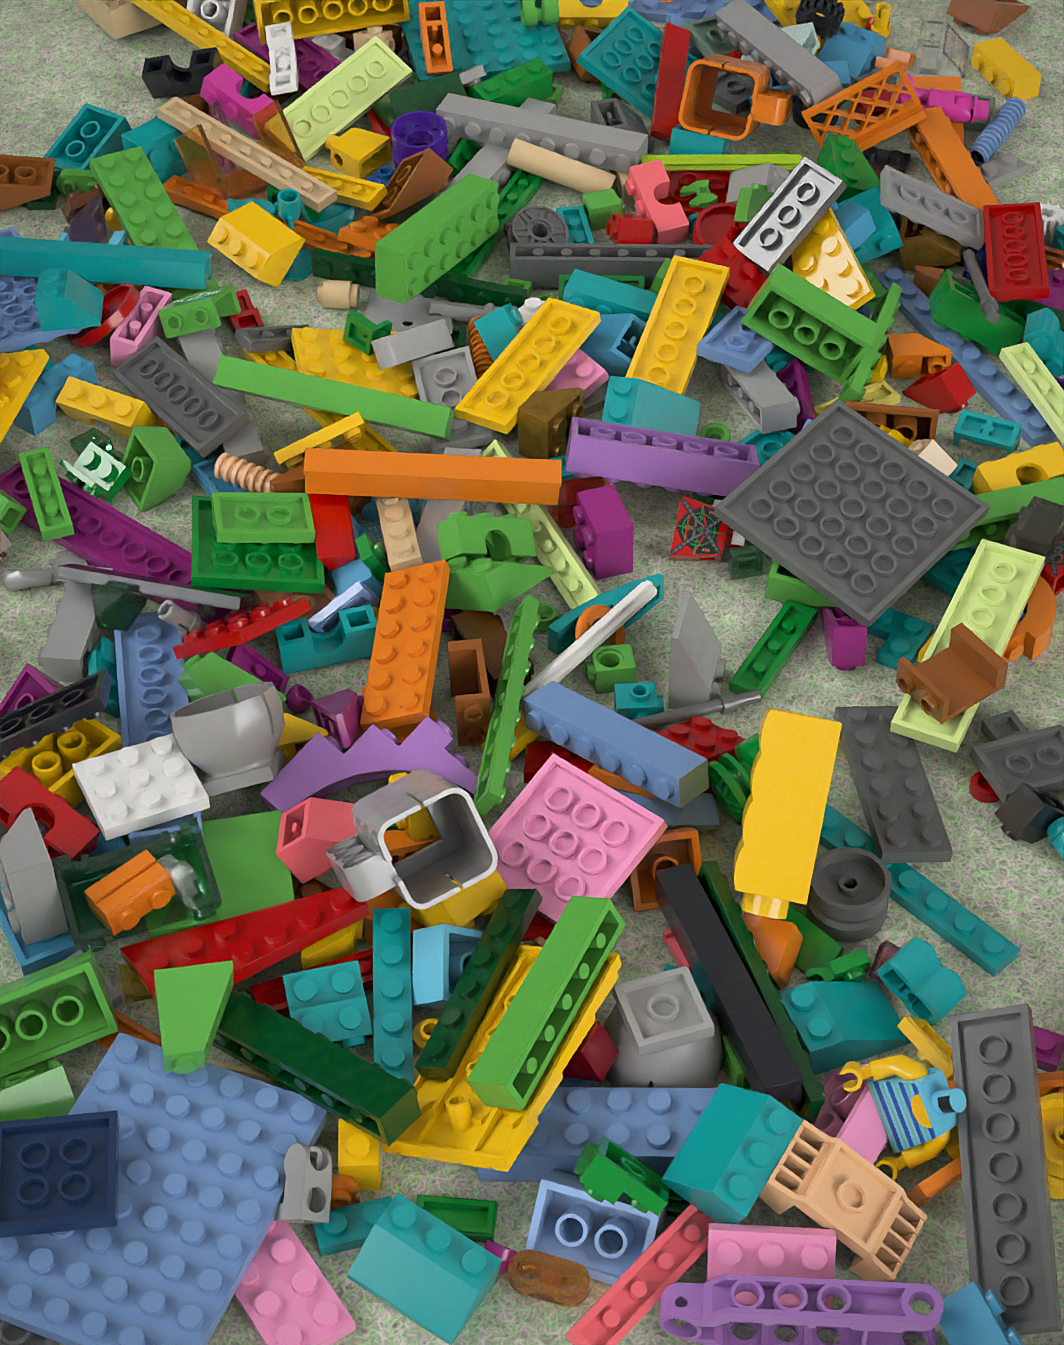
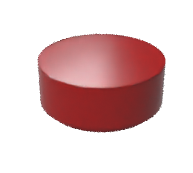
M980 771L971 777L969 792L976 800L984 803H993L1000 800Z

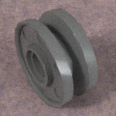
M540 205L527 206L518 211L507 233V247L509 251L510 243H566L568 240V227L564 219L555 210Z

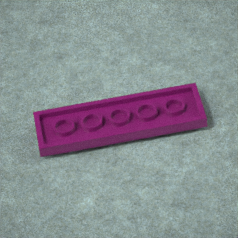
M256 22L233 32V39L236 43L270 65L269 48L267 44L261 45ZM307 37L294 39L298 66V90L303 94L341 64L339 60Z

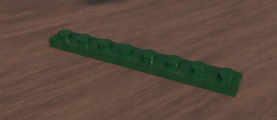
M315 248L311 253L314 277L352 281L353 284H359V286L364 287L371 286L376 289L375 259ZM446 273L419 293L424 298L433 299L437 296L447 298L450 302L478 306L494 303V306L502 307L511 303L512 306H517L518 309L525 305L524 302L527 299V289Z
M716 860L702 861L697 878L804 1078L802 1103L794 1105L792 1100H789L795 1114L810 1124L815 1123L825 1103L824 1088L815 1078L811 1069L809 1055L802 1049L799 1043L794 1022L788 1018L783 1008L781 994L773 986L769 977L767 963L761 959L755 946L754 935L751 931H748L742 918L741 907L738 902H735L730 892L727 876L722 874Z

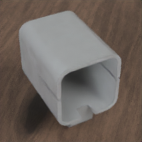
M426 768L415 770L356 802L351 813L357 834L334 845L326 852L341 886L356 901L364 902L392 889L403 900L407 901L410 906L416 909L430 908L460 892L461 890L458 885L465 889L488 877L494 872L498 863L497 851L470 795L446 778ZM420 803L426 807L441 839L392 865L391 861L393 859L383 839L384 832L390 825L420 810Z

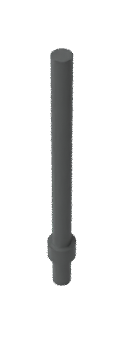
M967 249L963 252V258L980 299L979 308L981 313L987 317L989 323H996L999 320L998 303L989 292L974 252L971 249Z
M758 689L738 694L728 692L717 695V699L632 719L631 721L647 729H653L690 720L696 716L702 717L718 712L724 715L736 712L738 707L761 702V695Z

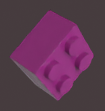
M614 485L577 492V506L573 507V516L577 524V530H573V539L576 548H582L586 569L592 570L596 580L633 572L634 525Z

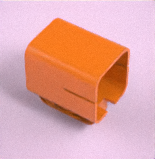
M711 54L693 62L689 66L679 111V122L684 129L702 134L710 133L711 136L729 140H741L754 132L761 122L781 126L789 121L794 96L791 92L769 87L770 70L766 65L725 55ZM719 71L754 78L753 103L748 117L712 109Z

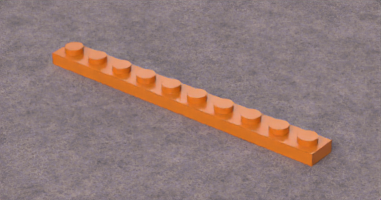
M173 175L162 184L172 202L217 219L228 214V198L242 200ZM278 213L276 218L288 226V223L284 222ZM300 220L293 222V231L306 239L301 249H308L313 252L315 248L375 259V251L338 240V234Z

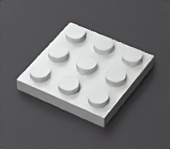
M173 734L157 737L147 742L72 764L74 776L106 841L210 808L209 797L189 760L183 756Z

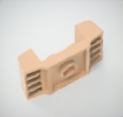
M806 1120L802 1121L759 1195L779 1215L795 1205L824 1229H836V1238L856 1253L849 1270L865 1281L892 1282L895 1280L921 1227L928 1217L907 1198L905 1190L842 1140L828 1136Z

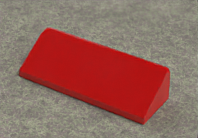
M308 493L319 560L331 572L358 559L348 495Z

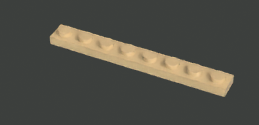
M175 96L157 108L159 119L276 188L298 191L300 201H303L305 205L315 211L320 212L337 200V190L180 98Z

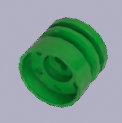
M758 733L735 746L737 760L730 754L724 753L719 756V762L714 760L708 763L709 784L714 796L722 808L741 827L744 807L751 794V770L755 757L760 750Z

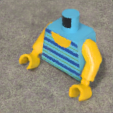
M898 1054L868 1061L869 1066L864 1067L856 1061L847 1062L842 1067L840 1075L853 1073L858 1079L845 1082L843 1089L850 1092L856 1091L861 1087L863 1079L871 1078L867 1083L893 1152H901L902 1154L898 1158L884 1156L876 1163L875 1167L878 1168L883 1164L890 1166L893 1170V1175L888 1177L895 1181L901 1173V1169L908 1166L911 1170L937 1157L951 1138L950 1129L958 1125L957 1113L963 1112L966 1107L964 1092L959 1088L949 1089L944 1073L939 1068H925L922 1063L906 1055Z

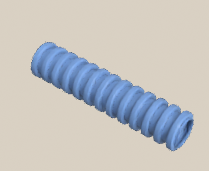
M1017 97L1009 98L968 150L976 166L990 161L1025 116L1027 106L1023 100Z

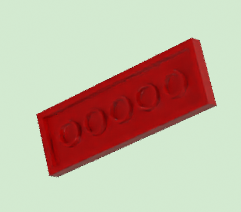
M1040 202L983 205L987 279L991 296L998 302L1018 299L1036 301L1041 298H1049Z

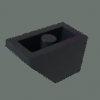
M1022 783L994 814L1003 823L1001 829L1009 838L1016 842L1021 839L1033 844L1048 837V827L1055 820L1064 817V804L1056 796Z

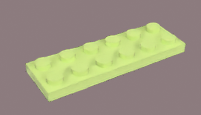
M375 36L266 124L265 130L303 165L325 147L326 139L330 134L339 136L373 108L387 93L392 92L411 76L413 70Z

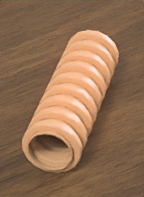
M226 452L219 456L214 467L215 478L220 480L223 478L225 482H232L235 486L240 485L242 489H249L253 493H271L270 480L281 475L277 472L273 473L270 469L265 470L262 466H256L252 462L248 463L247 460H239V457H231Z

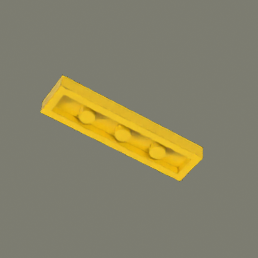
M305 166L302 169L337 190V200L335 202L373 211L388 194L383 184Z

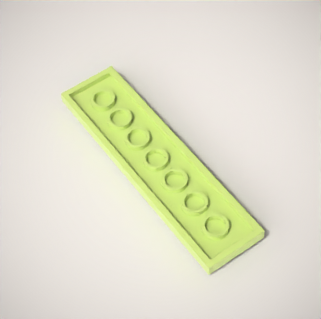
M981 539L921 663L949 647L951 628L960 623L968 627L1002 657L1044 567L1045 557ZM905 693L891 721L890 731L957 753L980 702L941 725L932 715L926 714L917 701Z

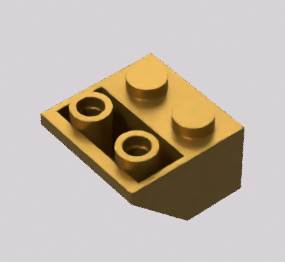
M904 216L899 233L904 246L899 247L905 271L915 270L916 265L925 267L951 266L956 262H961L964 246L957 240L947 235H939L932 228L923 224H916Z
M576 387L535 392L518 407L519 455L528 459H550L566 454L572 417L583 418L585 410L583 389Z

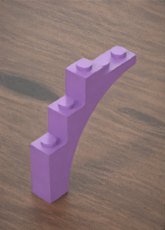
M427 716L400 746L397 745L399 740L388 729L383 728L380 731L372 724L351 748L343 754L342 752L345 749L341 747V744L332 736L326 739L317 732L279 772L275 779L261 791L260 795L265 805L272 811L281 810L282 814L309 797L324 799L334 792L360 783L386 780L393 774L404 772L410 774L411 771L427 768L465 790L474 800L478 777L468 769L470 765L461 755L456 752L453 755L450 754L454 749V738L451 737L453 735L452 730L442 721L437 720L434 722Z

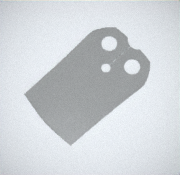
M370 286L365 317L376 325L389 320L392 322L391 331L402 332L446 318L450 334L453 331L451 317L429 316L431 298H424L421 294H418L404 305L376 295V289ZM435 296V298H433L435 300L450 302L447 298ZM410 321L413 324L408 326L407 329V326L402 324L403 322Z

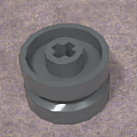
M856 847L836 848L826 851L815 860L807 899V916L809 920L839 942H859L874 936L882 929L887 918L888 900L891 892V873L884 861L873 853Z

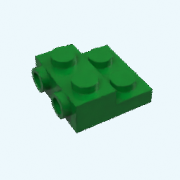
M602 1135L596 1144L589 1141L576 1160L578 1163L573 1171L580 1176L579 1181L584 1184L582 1189L598 1202L602 1203L606 1200L614 1205L624 1192L628 1195L627 1201L634 1208L645 1214L651 1211L656 1216H659L668 1203L669 1187L660 1181L663 1176L605 1135Z

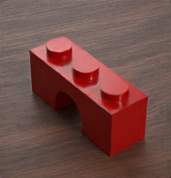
M16 766L0 781V823L7 829H10L22 811L31 807L36 821L44 823L50 830L43 837L52 864L68 876L96 848L101 830L97 828L92 819L85 815L81 816L72 809L65 798L59 794H53L45 788L34 774L26 773L19 766Z

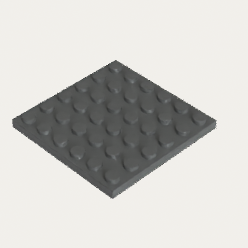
M837 399L716 505L714 515L858 623L868 628L988 514L990 506Z

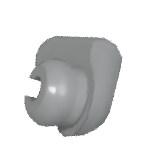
M9 569L3 575V585L6 589L13 592L32 586H50L51 572L50 570L17 571L16 569Z

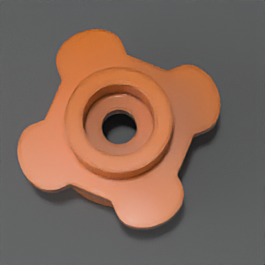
M346 1174L333 1175L331 1209L360 1203V1197L356 1195L359 1192V1185L356 1184L353 1177Z

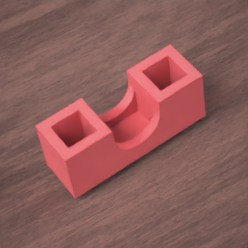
M661 159L630 167L628 179L625 180V186L629 196L633 195L637 216L648 217L654 221L652 231L653 244H676L687 241L689 222L680 203L664 205L657 201L668 197L670 179Z

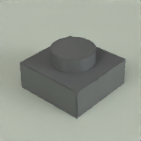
M1013 710L983 719L981 724V730L990 742L1029 732Z

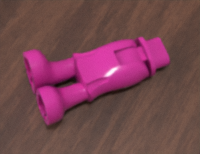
M907 74L920 102L925 103V105H922L924 109L940 106L951 122L974 123L975 119L987 120L989 101L978 100L976 95L972 99L971 94L961 91L917 88L914 86L913 76ZM900 93L897 103L902 104L912 97L909 94Z

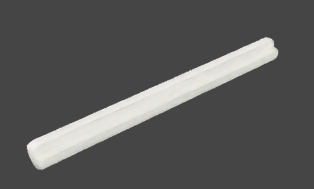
M649 580L641 582L526 685V692L520 702L521 706L524 707V698L551 681L559 683L657 594V589L653 586V583Z

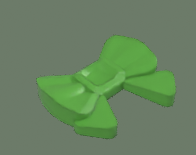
M708 180L696 181L689 186H683L680 190L681 197L697 194V197L689 201V207L705 209L718 203L717 196L712 194L708 188Z

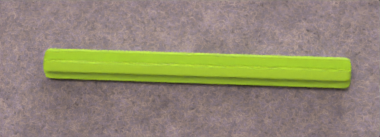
M800 154L642 155L641 164L661 159L666 171H736L771 163L777 167L780 166L787 170H794L801 162L802 156Z

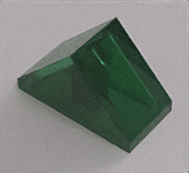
M95 583L91 585L90 590L97 627L127 632L146 605L147 598L123 588Z

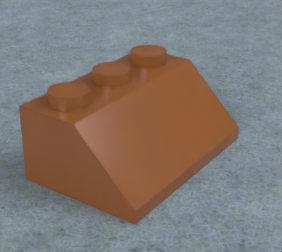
M853 401L845 402L847 406L878 428L882 424L891 430H897L912 442L918 439L935 440L939 409Z

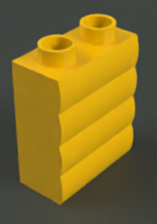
M769 707L764 713L759 729L760 750L755 757L751 770V794L746 801L742 816L743 836L738 843L734 857L735 891L743 892L741 898L742 911L769 918L786 919L789 901L807 905L842 727L841 722Z

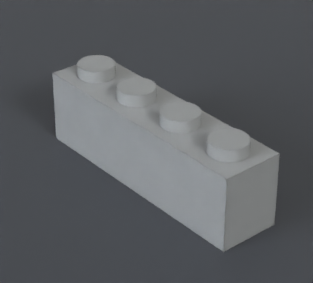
M764 359L750 373L740 372L733 367L719 363V379L762 434L797 427L796 415L800 413L798 399L792 396L787 390L785 383H782L777 378L775 371L767 366Z
M96 567L101 569L113 570V568ZM65 580L64 596L62 601L59 600L57 602L55 620L49 624L46 644L40 648L38 654L39 666L43 667L46 675L54 680L77 682L87 677L88 654L101 638L117 589Z

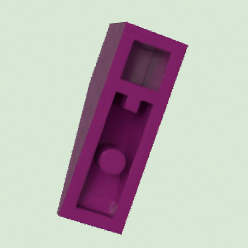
M820 607L827 657L831 666H836L837 669L844 671L855 670L856 666H865L867 627L858 623L838 607Z
M345 689L311 700L317 726L326 729L328 735L336 739L344 749L351 747L363 730L360 726L364 702L361 695L358 696L356 692L350 689Z

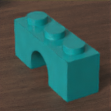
M371 604L338 611L339 622L337 626L326 633L310 631L306 617L288 621L274 628L276 651L282 672L290 674L371 657L377 626Z

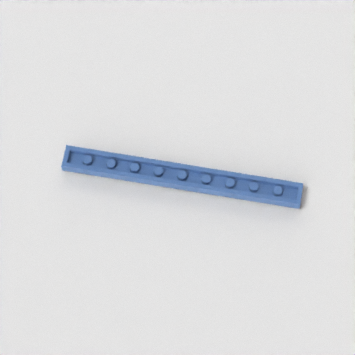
M899 268L875 274L886 291L893 282L903 288L898 299L902 302L898 310L924 337L952 350L951 365L959 362L974 389L1004 420L1022 424L1021 437L1031 448L1057 439L1056 434L1037 408L973 343L961 338L958 331L950 327L944 329L934 323L931 316L929 298Z

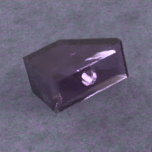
M94 197L72 218L68 227L64 228L63 232H68L70 241L108 244L109 240L101 197Z

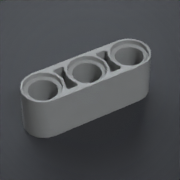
M446 318L371 341L380 370L454 347Z

